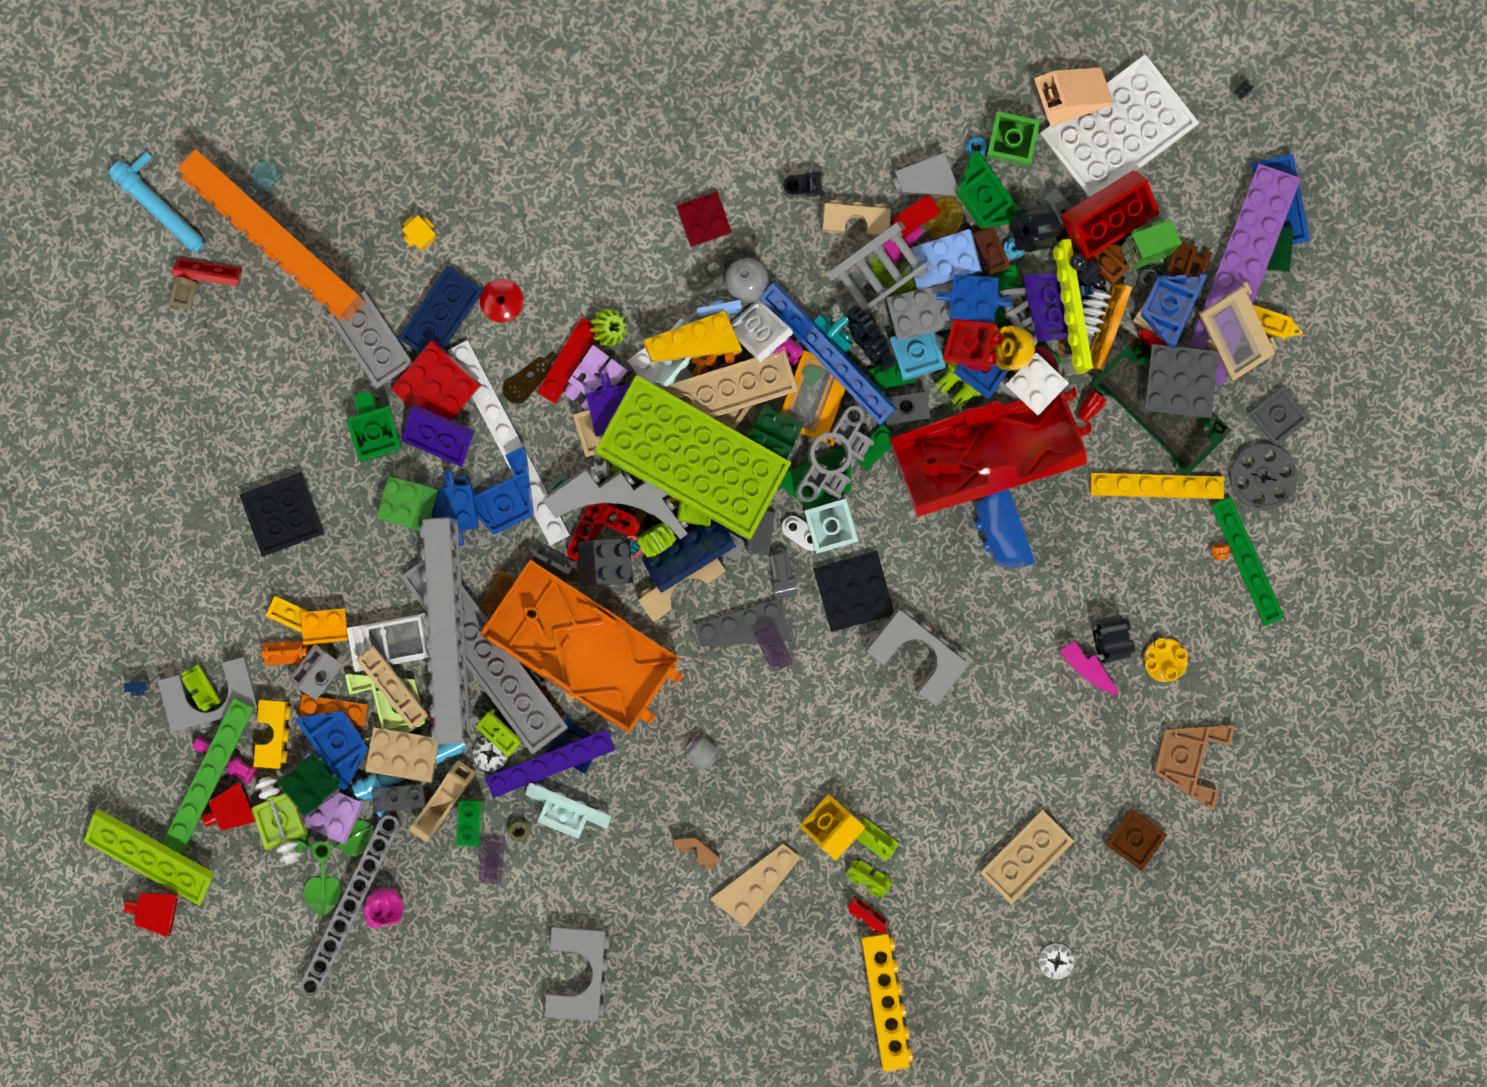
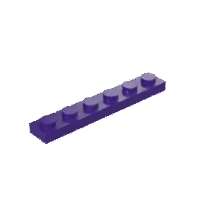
M607 728L485 777L492 797L496 798L529 783H534L615 751L616 747Z

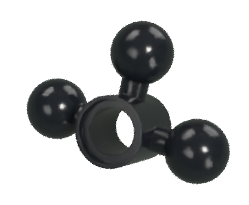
M1073 253L1069 263L1071 268L1076 270L1078 280L1085 286L1093 285L1095 289L1102 290L1106 285L1105 278L1100 274L1102 269L1093 260L1087 259L1085 255Z

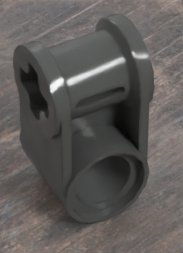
M1052 186L1036 200L1037 205L1046 204L1050 206L1047 208L1050 211H1055L1060 227L1065 228L1061 215L1073 207Z

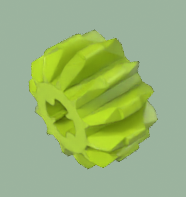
M608 308L602 312H597L595 314L596 319L590 321L594 325V328L590 331L596 333L594 339L600 340V345L615 346L616 343L624 341L622 336L628 334L624 327L629 325L623 323L625 316L619 315V310L616 309L611 310Z
M662 522L647 529L638 537L637 542L641 551L647 557H652L667 550L675 542L676 537L673 530Z

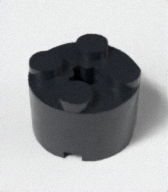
M1043 204L1022 208L1010 218V226L1013 229L1017 250L1034 252L1053 248L1057 245L1058 241L1055 240L1056 236L1060 235V223L1055 211H1050L1047 208L1050 206Z
M1116 615L1092 622V625H1096V630L1092 631L1096 652L1098 655H1103L1104 659L1100 660L1103 664L1128 659L1131 657V653L1136 652L1133 639L1130 640L1128 632L1131 630L1128 618Z

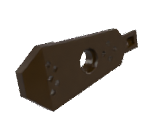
M551 351L545 358L538 357L503 383V396L510 403L523 404L551 369L550 363L558 356ZM529 372H533L535 374V378L533 380L527 379V374Z

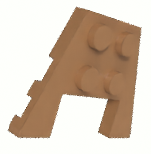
M1226 725L1164 730L1154 773L1207 808L1214 810L1219 791L1199 786L1197 781L1207 741L1211 740L1231 745L1235 726Z

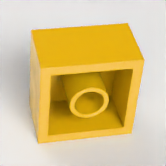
M829 794L799 826L835 861L866 828Z

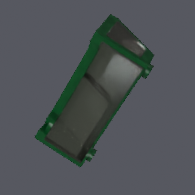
M1136 337L1095 378L1092 384L1099 395H1111L1173 456L1172 460L1175 470L1187 476L1225 439L1231 429L1213 411L1212 418L1145 411L1151 351Z

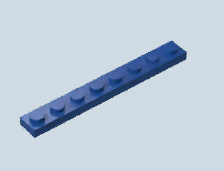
M777 282L772 283L759 299L790 327L794 336L880 425L883 424L896 411L897 407Z

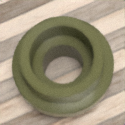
M514 820L508 827L509 837L516 842L526 840L530 835V826L524 820ZM517 826H521L523 828V833L521 835L515 833V828Z

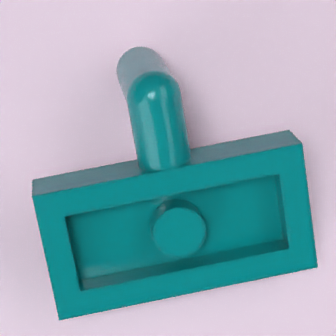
M819 315L814 320L842 350L847 352L853 346L850 343L852 338L842 330L850 321L845 315L836 323L828 315L825 317Z

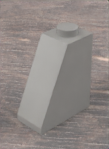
M945 153L895 171V178L892 179L896 191L900 190L902 195L927 196L929 194L930 197H958L955 193L958 186Z

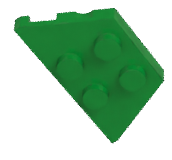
M977 150L972 153L956 189V195L980 229L1010 225V218L1015 215L1019 208Z
M840 446L815 459L818 464L820 463L828 467L826 470H836L840 467L838 465L840 461L845 457V450L843 446ZM807 462L786 472L779 485L797 500L799 499L796 496V489L809 469L810 463ZM851 463L846 470L841 472L849 479H851ZM851 482L850 484L847 483L840 495L851 491ZM804 486L802 488V495L805 498H810L812 496V489L809 486ZM821 489L813 501L800 502L809 509H812L835 499V497Z

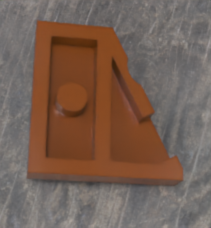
M1115 244L1108 246L1090 258L1102 269L1100 274L1112 286L1130 268L1121 251V246Z

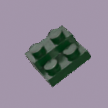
M765 403L748 438L787 460L805 422Z
M313 753L277 782L279 788L304 818L338 794L341 788L339 786L341 781L334 772L329 774L325 769L327 764L320 755L315 757Z

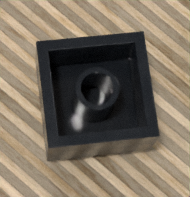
M630 539L578 542L581 587L633 583Z

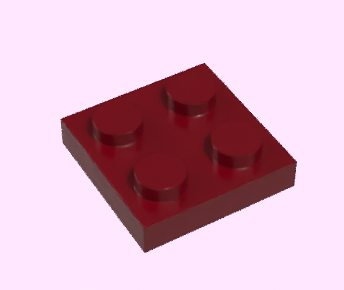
M718 191L676 205L691 248L732 234Z

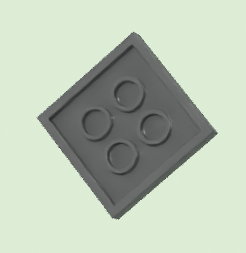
M1152 344L1145 411L1212 418L1219 351L1177 346L1175 349H1172L1167 345Z

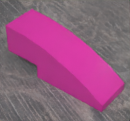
M1076 641L1059 650L1065 661L1086 681L1112 695L1119 693L1096 656L1092 655L1086 659Z

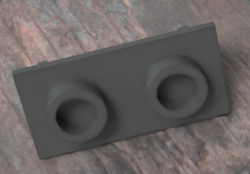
M535 543L534 547L531 548L526 560L527 563L530 560L564 582L575 562L538 543Z

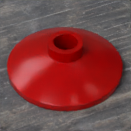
M497 279L489 282L483 288L484 292L480 297V307L488 319L498 323H505L515 319L520 314L524 299L520 288L514 282L507 279ZM499 296L505 297L503 304L497 303Z

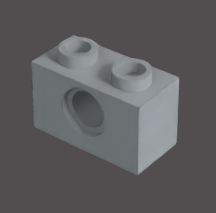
M314 644L289 678V681L298 689L317 700L333 677L337 675L343 664Z

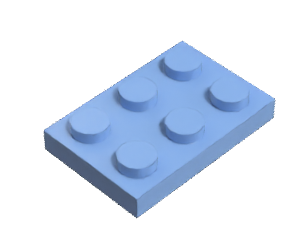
M970 229L910 248L921 265L927 261L931 263L927 267L929 272L919 279L916 276L914 277L917 290L953 282L954 274L973 276L982 273L975 241Z

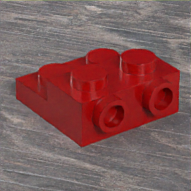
M954 319L943 360L945 363L966 365L971 370L989 372L990 367L996 364L997 354L994 352L996 345H1001L1002 333L997 325L993 323Z

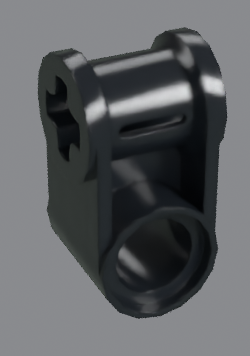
M823 172L788 176L782 185L783 194L788 198L825 195V191L822 190L821 181ZM795 182L798 185V190L791 192L787 189L786 184Z

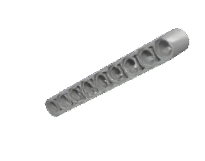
M386 815L379 821L300 984L302 994L307 997H313L322 990L401 826L399 818L395 815ZM386 819H392L395 822V829L393 831L385 829L384 822ZM377 839H382L385 842L386 846L383 851L376 850L374 843ZM367 859H372L376 863L374 871H368L365 868L364 864ZM357 879L365 881L366 888L364 891H358L355 888ZM348 899L355 901L356 909L354 911L346 909L345 902ZM337 920L345 921V931L341 932L336 929L335 923ZM327 940L335 941L337 946L335 951L331 952L326 949L325 944ZM318 960H323L326 963L327 968L324 972L317 970L316 962ZM308 980H313L317 984L315 992L307 990L306 982Z

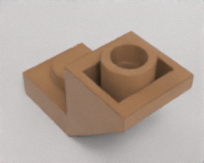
M698 838L674 839V849L679 848V852H692V847H697L698 865L703 864V868H716V863H720V857Z

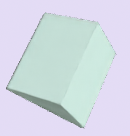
M847 498L804 511L816 554L859 541Z

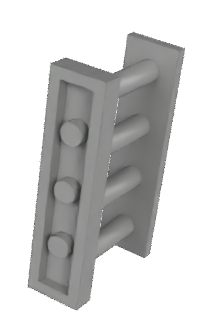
M901 221L891 226L826 274L831 281L835 279L842 281L861 307V310H864L867 315L876 310L874 305L915 276L919 279L929 272L927 267L931 265L930 261L921 265L901 237L903 236L901 231L905 229ZM889 240L892 243L895 242L914 269L905 278L884 251L885 247L883 244ZM871 253L879 257L896 281V284L887 291L866 263L868 260L865 257ZM854 265L856 268H860L879 295L870 303L867 302L849 276L848 270Z

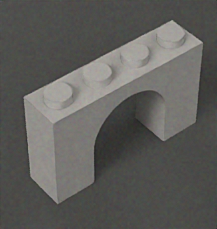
M905 608L903 611L896 609L864 651L879 663L885 665L904 642L918 639L927 643L934 655V665L932 671L916 692L931 704L937 706L969 664L965 662L967 657L957 649L955 652L948 648L949 643L942 637L938 636L936 639L930 634L932 629L923 622L920 625L913 620L915 616Z
M242 657L222 663L228 684V697L225 703L213 712L203 713L191 704L185 684L181 680L183 678L182 675L157 681L171 732H178V735L190 733L192 727L199 726L200 729L212 727V722L221 720L222 723L235 697L255 707L252 715H255L259 702L247 658Z
M552 927L550 950L577 952L583 955L591 964L593 977L589 987L579 994L547 993L544 1017L598 1021L599 1016L604 1015V1003H601L600 999L601 994H605L606 980H602L603 971L607 972L608 958H604V950L609 949L610 936H606V930Z

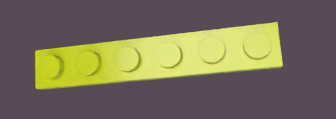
M1065 239L1054 247L1053 257L1057 263V279L1061 286V301L1064 303V321L1069 332L1068 343L1072 350V365L1075 368L1076 374H1084L1093 368L1077 272L1071 268L1069 263L1073 255L1071 239Z

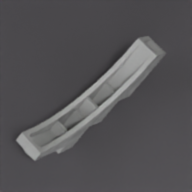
M585 467L543 498L544 504L556 519L573 509L585 505L619 503L640 508L656 516L667 524L680 539L688 534V523L677 521L678 515L674 511L676 507L669 497L664 498L667 495L666 493L645 481L634 486L635 481L629 472L624 473L622 469L600 484L598 474L593 469L590 471L588 467Z

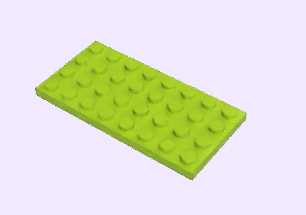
M638 375L632 381L594 451L600 457L748 540L752 538L791 464L790 461Z

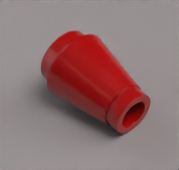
M1092 390L1090 394L1087 393L1077 417L1087 424L1089 420L1105 407L1104 404L1107 400Z

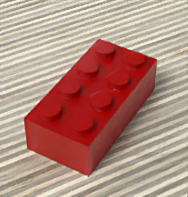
M1132 170L1063 213L1061 217L1071 239L1073 249L1089 259L1160 213L1147 178Z

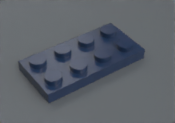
M447 265L398 339L420 354L433 340L445 350L483 294L484 289Z
M711 519L710 526L698 525L683 538H677L667 550L662 551L656 556L647 557L642 561L660 593H663L737 546L726 527Z

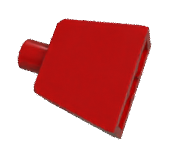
M242 782L235 784L211 800L209 805L212 811L201 815L206 828L217 823L221 831L256 822L251 809L253 808Z
M141 893L138 901L126 900L124 913L135 915L134 925L169 937L172 933L179 894Z

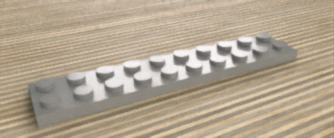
M422 560L402 575L401 578L428 613V605L425 606L424 592H427V583L423 582V570H426L425 561ZM462 585L467 667L531 754H534L568 729V726L522 664L481 637L480 633L489 620Z

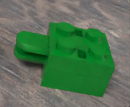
M369 392L357 394L354 404L358 415L347 418L346 422L358 461L364 463L403 451L404 448L391 408L386 406L378 409L375 397Z

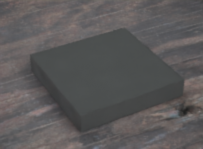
M1283 385L1248 412V415L1274 446L1281 444L1310 420Z

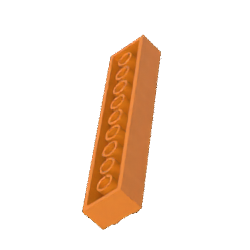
M196 149L177 168L182 172L180 177L194 190L198 187L196 192L209 204L214 201L215 203L212 206L226 219L230 216L231 218L228 221L242 233L246 230L245 236L258 248L263 245L261 250L274 262L278 259L277 265L289 276L295 274L296 276L293 279L306 291L312 289L310 294L323 306L327 303L326 309L339 321L343 317L348 322L365 303L357 293Z

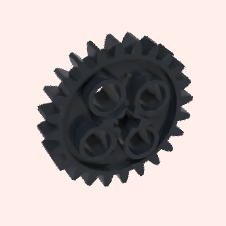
M855 305L847 310L844 314L850 320L847 323V327L851 330L850 334L855 343L864 351V355L868 357L871 363H874L875 367L884 372L893 367L896 363L895 357L892 354L893 351L889 347L890 344L886 336L876 326L875 321L864 310H861L859 306Z

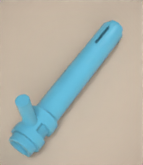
M145 152L131 167L127 163L116 162L108 172L111 175V179L115 183H119L121 185L120 188L125 193H130L187 248L198 253L206 244L203 241L204 238L141 180V176L137 174L152 158L151 155Z
M466 743L439 744L435 765L464 752L463 749L467 748ZM371 773L364 780L362 778L356 780V783L352 785V789L358 801L370 799L372 802L371 791L390 787L405 779ZM381 812V813H377V815H378V817H379V819H380V818L386 816L387 813H386V812Z

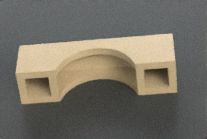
M716 559L684 580L699 579L709 584L725 573L726 570L720 561ZM679 583L663 593H660L657 587L653 590L649 587L639 594L641 599L638 601L653 622H656L672 610L671 594Z

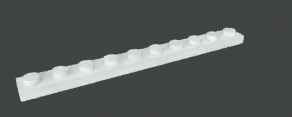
M467 340L449 349L448 352L482 384L472 398L514 476L505 455L523 447ZM527 454L534 516L551 546L570 535L561 517L556 519L544 504L543 498L548 493Z

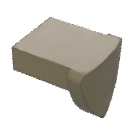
M184 277L173 278L169 305L191 310L199 284Z

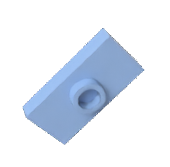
M724 300L712 302L711 306L697 308L699 319L725 311L727 315L742 311L740 300L726 303Z

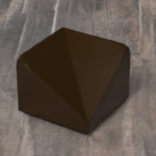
M640 508L623 510L639 520L640 527L638 531L649 528L646 511ZM623 521L622 524L629 527L631 523Z

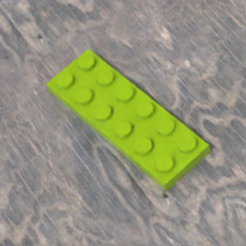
M97 809L93 814L84 839L85 843L199 906L202 904L215 873L135 830L128 824L117 820L108 813Z

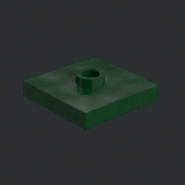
M1294 227L1282 228L1266 271L1290 272Z

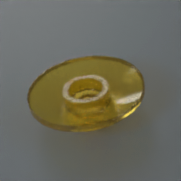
M950 196L940 197L934 201L941 211L940 215L924 224L927 233L937 239L953 235L963 220L961 203Z

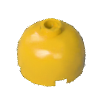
M1002 327L1000 329L1002 342L1000 346L996 345V365L1000 369L1020 370L1026 367L1031 362L1035 353L1032 335L1021 327Z

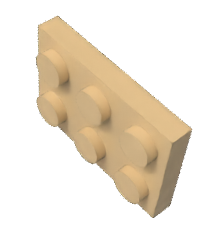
M373 727L365 772L432 783L439 745H436V740H433L432 737Z

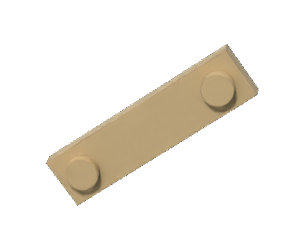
M374 645L355 659L410 729L429 716Z

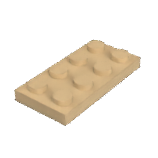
M1041 810L979 873L1012 905L1074 841Z

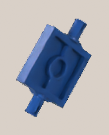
M954 274L951 291H937L936 296L937 301H949L950 320L959 319L993 324L998 306L1012 307L1013 298L999 296V278Z
M453 471L443 472L446 485L441 488H435L438 490L432 510V519L452 518L458 520L459 545L463 546L465 544L462 532L479 528L473 484H454Z

